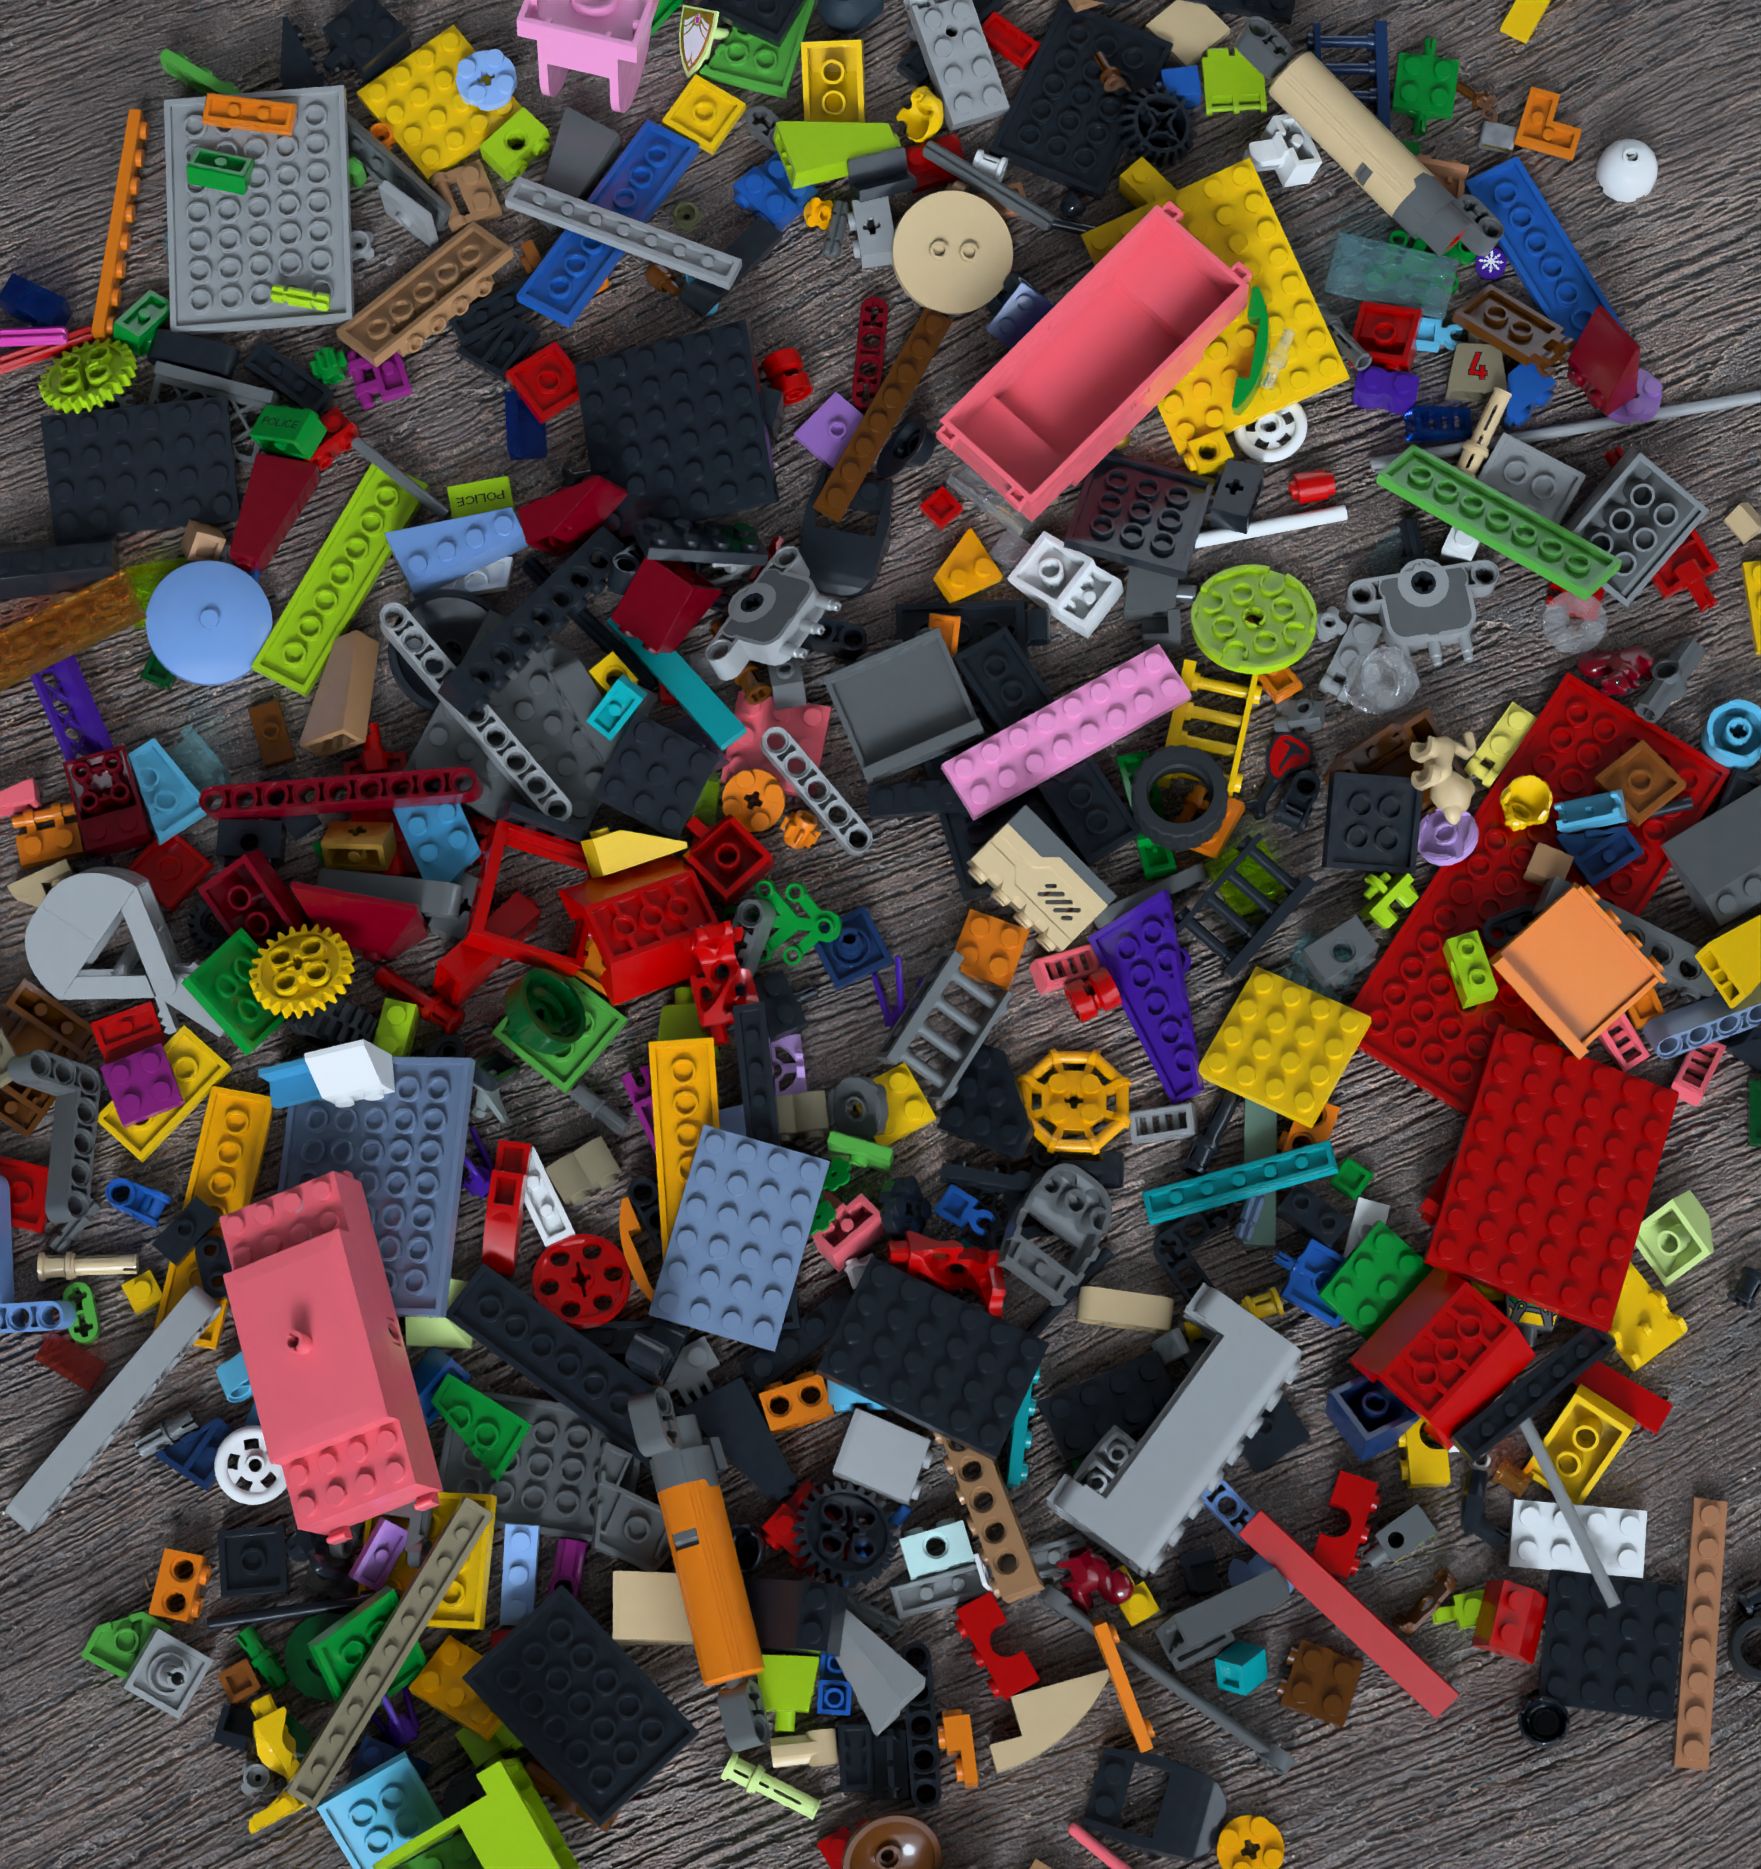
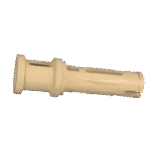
M1494 387L1470 440H1466L1463 443L1462 447L1464 450L1457 465L1454 467L1475 479L1478 478L1476 476L1483 459L1488 458V444L1500 422L1509 399L1512 397L1511 393ZM1496 407L1497 409L1492 417V420L1487 430L1485 431V425L1493 411V408ZM1483 437L1481 443L1478 444L1477 442L1479 438ZM1473 456L1474 458L1469 468H1466L1470 457Z
M73 1251L66 1252L65 1255H46L45 1252H39L37 1258L39 1281H45L46 1278L66 1277L67 1280H73L77 1276L138 1274L139 1256L138 1253L77 1256Z

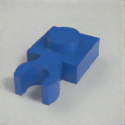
M952 1184L934 1210L935 1214L961 1230L965 1228L967 1223H970L974 1232L983 1237L987 1233L979 1227L980 1220L984 1218L989 1219L991 1222L996 1220L988 1210L981 1209L977 1211L976 1209L980 1202Z

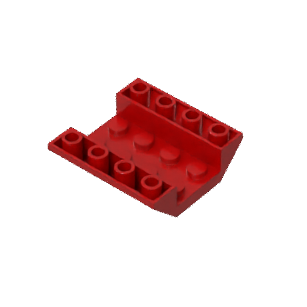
M672 854L606 876L597 877L558 892L571 921L583 917L607 969L599 977V980L612 1006L690 979V976L702 974L699 962L692 954L685 952L680 940L691 936L696 928L713 926L720 923L693 868Z
M1435 1267L1350 1358L1349 1362L1372 1383L1379 1379L1427 1423L1423 1429L1449 1451L1454 1446L1450 1438L1490 1406L1536 1355L1518 1327L1472 1285L1450 1272Z

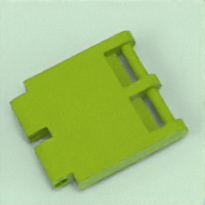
M1228 47L1207 48V57H1202L1201 61L1206 116H1212V112L1233 111V114H1239L1240 111L1260 110V113L1267 112L1264 75L1236 47H1234V56H1229Z

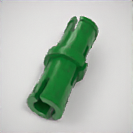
M253 1626L247 1627L236 1636V1641H238L252 1660L251 1666L255 1670L258 1669L274 1692L280 1690L291 1681L286 1671L276 1659V1652L273 1648H268Z

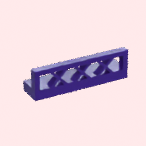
M72 650L61 652L53 663L30 667L28 673L66 762L76 759L78 753L88 756L114 748ZM52 673L57 684L55 689L44 683L41 675ZM54 699L66 705L68 709L67 715L55 710L53 705ZM66 726L78 732L80 737L78 743L67 737L64 731Z

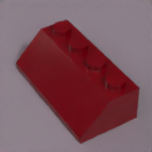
M260 848L244 854L198 888V891L230 937L242 927L260 949L269 948L268 939L274 942L278 941V932L283 933L285 936L289 935V929L292 926L296 932H300L303 924H306L309 931L313 929L312 924Z

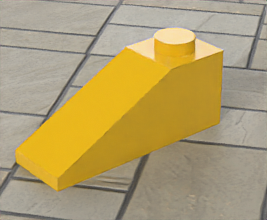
M608 827L589 832L590 839L580 841L592 878L606 876L688 848L685 841L624 830L609 832Z

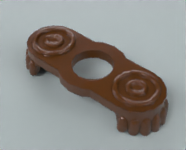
M1446 1566L1433 1573L1437 1582L1419 1598L1406 1616L1401 1613L1396 1614L1391 1623L1397 1631L1404 1635H1410L1415 1632L1429 1616L1436 1612L1444 1599L1453 1591L1457 1580ZM1434 1598L1431 1606L1422 1611L1424 1604Z

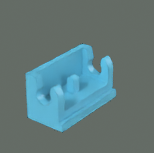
M1621 789L1554 804V808L1559 814V820L1556 821L1557 830L1566 834L1628 821Z

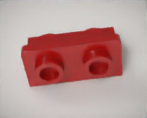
M334 407L319 419L327 428V432L311 459L299 458L300 461L317 464L319 470L328 468L338 454L353 448L351 443L357 436L361 437L354 422L350 423L337 407Z

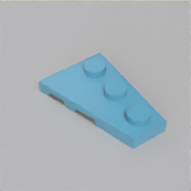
M152 738L128 754L137 786L159 846L207 815L199 806L200 793L155 738Z

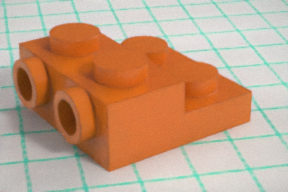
M962 1709L943 1711V1726H937L939 1749H946L947 1757L961 1756V1758L955 1759L957 1782L964 1781L965 1789L978 1787V1775L970 1714L963 1715Z

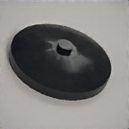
M454 589L430 592L419 597L406 608L456 668L465 657L489 610L500 614L490 603L481 597ZM401 617L397 618L394 626L399 625L403 621ZM416 638L410 639L405 643L412 650H417L423 645ZM389 641V666L399 688L415 704L434 713L440 700ZM431 662L426 666V669L432 674H438L443 670V667L439 663Z

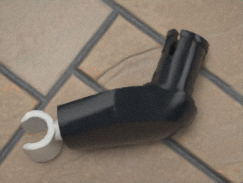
M1487 1454L1485 1465H1478L1476 1462L1473 1465L1469 1463L1471 1469L1467 1472L1461 1496L1460 1526L1466 1535L1474 1533L1498 1551L1510 1534L1485 1517L1486 1513L1484 1511L1486 1510L1485 1501L1488 1483V1472L1485 1470L1491 1462V1458Z

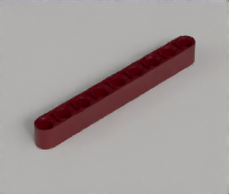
M451 767L210 786L205 788L199 795V806L215 821H219V819L249 820L471 803L481 797L484 787L482 781L472 769L468 767ZM473 779L469 789L460 790V785L464 780ZM440 781V789L437 792L429 793L430 785ZM410 784V789L406 794L397 795L400 786ZM378 786L377 794L367 798L366 793L368 789ZM340 789H347V794L343 799L335 800V795ZM316 791V796L311 802H304V797L308 792ZM285 793L284 800L280 804L273 805L275 796ZM254 796L251 805L242 807V802L246 797ZM222 798L221 806L212 810L211 805L213 801Z

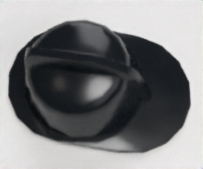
M914 413L909 416L899 431L886 444L877 460L876 469L878 475L883 478H891L905 467L923 466L928 462L939 440L936 438V433L927 427L924 415Z

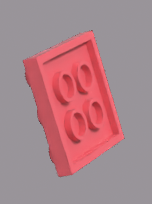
M739 691L734 715L745 726L747 733L727 747L721 783L727 784L733 776L743 770L758 768L775 775L784 789V794L800 797L763 754L760 747L761 738L766 730L771 727L778 726L785 729L820 770L832 712L831 707L806 703L807 705L775 710L772 696H769L759 704L749 705L744 698L745 693ZM771 735L767 738V745L772 750L783 748L784 742L780 736ZM792 759L788 761L787 767L789 772L795 775H800L804 772V765L800 760ZM817 783L808 786V793L812 798L815 797Z

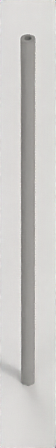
M1513 1381L1503 1391L1504 1393L1514 1386ZM1529 1418L1520 1425L1523 1434L1608 1608H1612L1621 1602L1531 1418Z

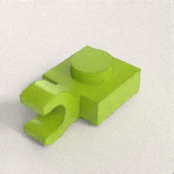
M1484 1590L1453 1595L1451 1597L1453 1606L1440 1607L1431 1615L1433 1625L1456 1620L1458 1630L1476 1627Z

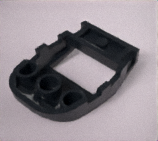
M822 468L806 505L799 535V552L810 570L809 578L813 581L819 593L843 598L858 597L868 592L876 583L882 569L881 564L885 554L889 551L893 515V481L883 482L864 478L847 508L880 515L875 537L814 526L817 510L812 508L832 473L827 471V468Z
M1104 1747L1082 1826L1086 1828L1091 1827L1107 1835V1838L1137 1850L1141 1854L1168 1857L1179 1861H1195L1208 1855L1216 1846L1224 1824L1227 1802L1221 1786L1212 1777L1178 1760L1157 1754ZM1135 1762L1170 1772L1152 1838L1117 1828Z

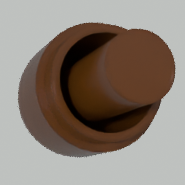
M655 262L647 266L645 271L646 280L657 291L662 293L668 291L673 297L680 295L682 287L676 283V276L670 268Z

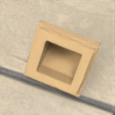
M1749 502L1739 504L1723 521L1743 544L1761 532V516Z

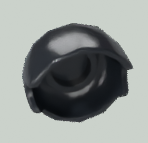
M744 1523L730 1524L741 1573L753 1572L759 1568L765 1559L766 1542L760 1531L755 1527Z
M1546 1696L1527 1701L1520 1714H1518L1517 1719L1521 1735L1531 1745L1539 1748H1552L1560 1744L1565 1739L1571 1724L1567 1709L1557 1699ZM1538 1701H1548L1552 1704L1539 1703Z

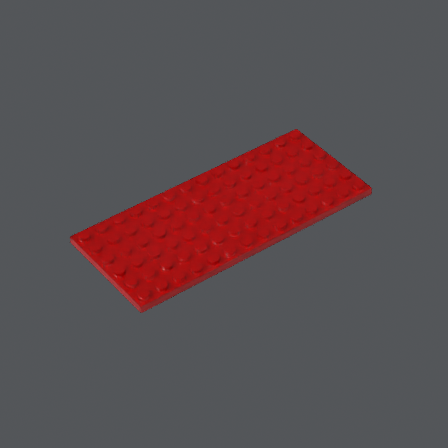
M1567 672L1473 818L1479 829V837L1473 852L1463 861L1440 867L1351 1004L1350 1008L1370 1016L1372 1021L1357 1049L1468 1117L1493 1034L1499 1024L1556 1046L1560 1039L1490 962L1489 965L1498 988L1494 1000L1463 1009L1442 950L1446 939L1476 930L1481 939L1482 927L1489 918L1523 905H1536L1543 887L1524 880L1523 876L1538 843H1543L1562 851L1554 841L1557 835L1563 834L1557 830L1556 821L1559 820V814L1555 810L1554 804L1604 793L1594 783L1595 777L1643 739L1686 782V788L1672 800L1690 796L1693 801V809L1650 818L1638 827L1634 823L1620 825L1627 827L1644 850V853L1592 889L1601 899L1639 917L1671 867V863L1660 845L1701 820L1731 770L1655 724L1645 722L1643 718L1636 715L1632 710L1607 695H1601L1600 691ZM1530 774L1540 777L1542 781H1546L1552 792L1553 802L1550 807L1549 817L1544 824H1533L1523 830L1514 832L1512 828L1504 824L1506 819L1500 804V795L1514 779L1520 776ZM1580 831V832L1571 833V834H1566V835L1581 834V833H1584L1585 831ZM1571 864L1565 881L1571 884L1576 882L1584 888L1587 885ZM1527 919L1521 920V925L1524 928L1530 923ZM1499 931L1491 932L1495 939L1502 938V934ZM1481 939L1485 954L1489 960L1499 950L1488 948Z

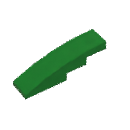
M1148 751L1116 757L1127 809L1133 819L1134 813L1131 806L1132 784L1134 783L1136 770L1140 768L1145 758L1149 757ZM1155 783L1149 794L1150 806L1160 818L1165 820L1160 794ZM1142 833L1135 839L1145 880L1177 874L1172 850L1153 844Z

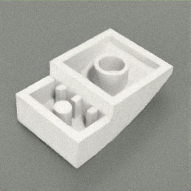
M1045 531L1042 532L1007 578L1012 585L1042 609L1049 610L1050 615L1087 639L1124 592L1120 579L1096 566L1094 559L1082 552L1064 548L1063 541Z

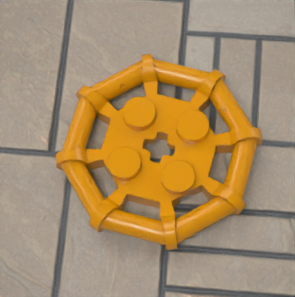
M1053 1048L1048 1050V1054L1027 1073L1019 1075L1017 1082L1026 1103L1024 1105L1028 1116L1032 1120L1035 1129L1033 1136L1047 1148L1048 1153L1089 1152L1092 1155H1096L1122 1129L1129 1128L1131 1124V1119L1129 1118V1087L1132 1083L1129 1077H1124L1100 1055L1101 1051L1093 1049V1051H1057ZM1063 1064H1086L1084 1071H1066ZM1053 1067L1055 1074L1049 1078L1045 1085L1037 1081ZM1095 1068L1111 1083L1103 1086L1099 1078L1093 1075ZM1032 1093L1041 1095L1040 1109L1032 1110ZM1116 1095V1112L1106 1110V1097ZM1070 1097H1077L1083 1103H1079L1076 1109H1072L1070 1103H1065V1100L1070 1099ZM1043 1119L1047 1123L1049 1121L1055 1129L1053 1135H1051L1039 1123V1121ZM1102 1121L1109 1123L1096 1136L1093 1134V1127L1098 1122L1099 1124ZM1063 1135H1083V1136H1084V1139H1062V1138H1063Z

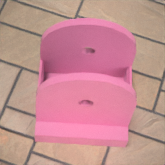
M524 0L516 20L517 35L537 40L539 82L542 94L555 97L563 87L569 69L609 78L612 110L619 113L627 112L634 100L643 73L649 47L652 20L660 0Z

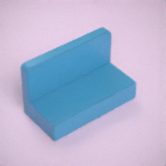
M305 1058L258 1069V1076L269 1082L271 1106L275 1109L322 1099Z

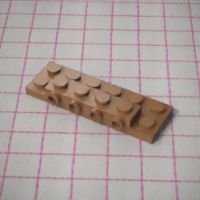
M472 221L353 316V319L348 320L338 328L336 333L341 341L375 367H378L395 352L399 353L402 357L409 352L415 353L421 349L423 341L432 333H441L446 327V322L452 317L465 314L473 300L478 296L485 297L490 293L492 285L495 283L492 274L514 257L512 249Z

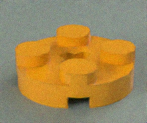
M1253 1815L1240 1816L1230 1821L1219 1835L1216 1846V1856L1221 1869H1279L1283 1863L1285 1851L1284 1842L1278 1829L1264 1817ZM1250 1840L1252 1844L1259 1845L1260 1850L1256 1852V1859L1251 1860L1249 1855L1243 1856L1241 1854V1850L1245 1848L1244 1841Z

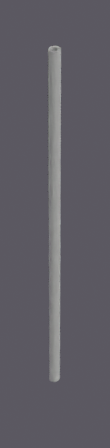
M1761 390L1660 407L1657 414L1647 422L1760 403ZM1608 417L1510 433L1508 435L1524 443H1531L1640 424L1641 420L1631 421L1630 424H1621ZM1502 435L1493 436L1487 449H1494ZM1483 438L1479 439L1477 443L1480 444ZM1464 442L1424 448L1423 450L1438 458L1451 457L1462 454ZM1403 452L1369 458L1370 469L1376 470L1387 467Z

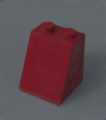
M645 557L611 620L620 625L618 630L630 638L636 637L643 642L642 647L648 652L655 655L659 653L672 654L718 599L722 590L681 561L649 560Z

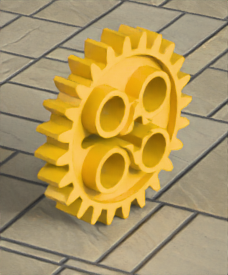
M303 924L300 932H296L292 926L289 929V935L285 936L283 933L278 932V941L274 942L268 939L269 948L258 949L261 958L252 959L255 968L249 970L252 978L249 984L257 1001L261 1002L265 1010L270 1008L273 1015H277L281 1011L284 1018H288L292 1012H295L297 1018L300 1019L303 1011L307 1010L310 1016H314L316 1007L325 1011V1002L330 1001L336 1004L335 994H345L346 990L343 984L352 983L349 974L355 972V969L352 965L354 958L346 940L343 941L339 933L333 935L329 927L322 932L319 925L316 924L309 931L306 924Z

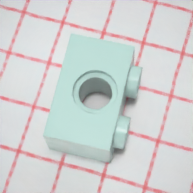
M952 1517L937 1522V1528L924 1532L923 1527H918L904 1532L905 1538L899 1539V1543L911 1581L974 1563L975 1558L963 1520L956 1522L955 1518ZM938 1539L945 1544L946 1549L941 1555L933 1556L928 1553L926 1546L931 1540Z

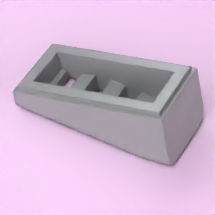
M1192 1102L1129 1112L1132 1144L1187 1139L1199 1134L1196 1106ZM1185 1113L1187 1128L1182 1129L1180 1114ZM1167 1115H1172L1174 1128L1172 1131H1168ZM1159 1116V1133H1155L1153 1117ZM1140 1118H1146L1148 1132L1146 1135H1142Z

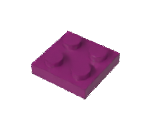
M161 1043L100 1067L124 1128L185 1104Z

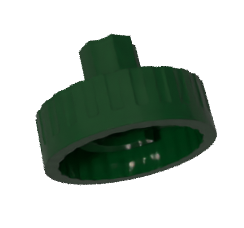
M536 968L523 975L508 987L504 1002L505 1011L508 1016L505 1028L509 1033V1038L515 1043L523 1042L537 1052L555 1055L582 1037L586 1027L585 1010L574 988L562 976L548 969ZM528 999H536L537 1001L530 1002Z
M320 1613L307 1618L292 1632L286 1645L284 1660L290 1680L303 1694L317 1701L335 1702L307 1643L343 1618L344 1615Z

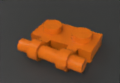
M1196 785L1193 792L1187 794L1183 802L1185 807L1180 816H1176L1172 823L1191 822L1196 812L1204 814L1207 811L1209 802L1203 800L1207 793L1205 787ZM1228 797L1227 813L1220 830L1213 835L1211 840L1195 849L1190 848V850L1218 859L1245 810L1244 802Z
M57 802L51 804L49 808L36 811L31 808L23 810V814L11 816L14 829L24 826L27 828V834L15 836L20 864L23 869L86 855L78 822L66 824L65 817L76 814L73 802L66 804ZM54 820L55 827L38 830L37 823Z

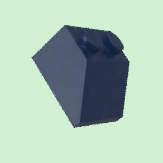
M1365 1375L1359 1376L1329 1391L1325 1409L1326 1415L1361 1462L1389 1449L1420 1419L1412 1409L1379 1379L1372 1383Z

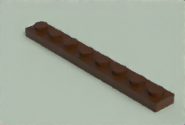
M925 307L812 508L834 521L840 522L950 328L952 320L935 310Z

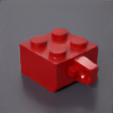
M728 814L716 826L711 824L706 827L696 816L685 824L686 829L695 839L691 842L693 847L683 855L684 863L693 868L697 878L726 908L736 902L774 867L773 856L731 814Z

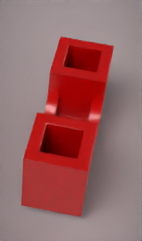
M1342 1470L1337 1475L1328 1506L1340 1510L1348 1520L1347 1533L1340 1537H1330L1320 1533L1311 1555L1338 1580L1345 1582L1349 1574L1355 1576L1361 1557L1355 1554L1359 1543L1365 1544L1371 1525L1366 1524L1370 1511L1376 1512L1381 1494L1376 1492L1379 1483Z
M991 1591L956 1610L958 1619L953 1621L962 1639L966 1637L970 1639L974 1649L969 1652L979 1669L983 1666L986 1668L991 1677L986 1680V1683L995 1698L1001 1696L1005 1703L1010 1700L1011 1696L1021 1694L1040 1683V1679L1024 1650L1011 1657H1002L991 1648V1635L994 1631L1007 1624V1619Z

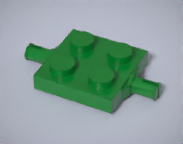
M1431 38L1424 40L1423 54L1399 52L1391 112L1406 114L1415 118L1413 135L1418 136L1419 126H1421L1420 137L1426 135L1427 120L1435 118L1451 120L1453 116L1459 60L1435 56L1437 45L1435 38H1432L1431 49L1429 48Z

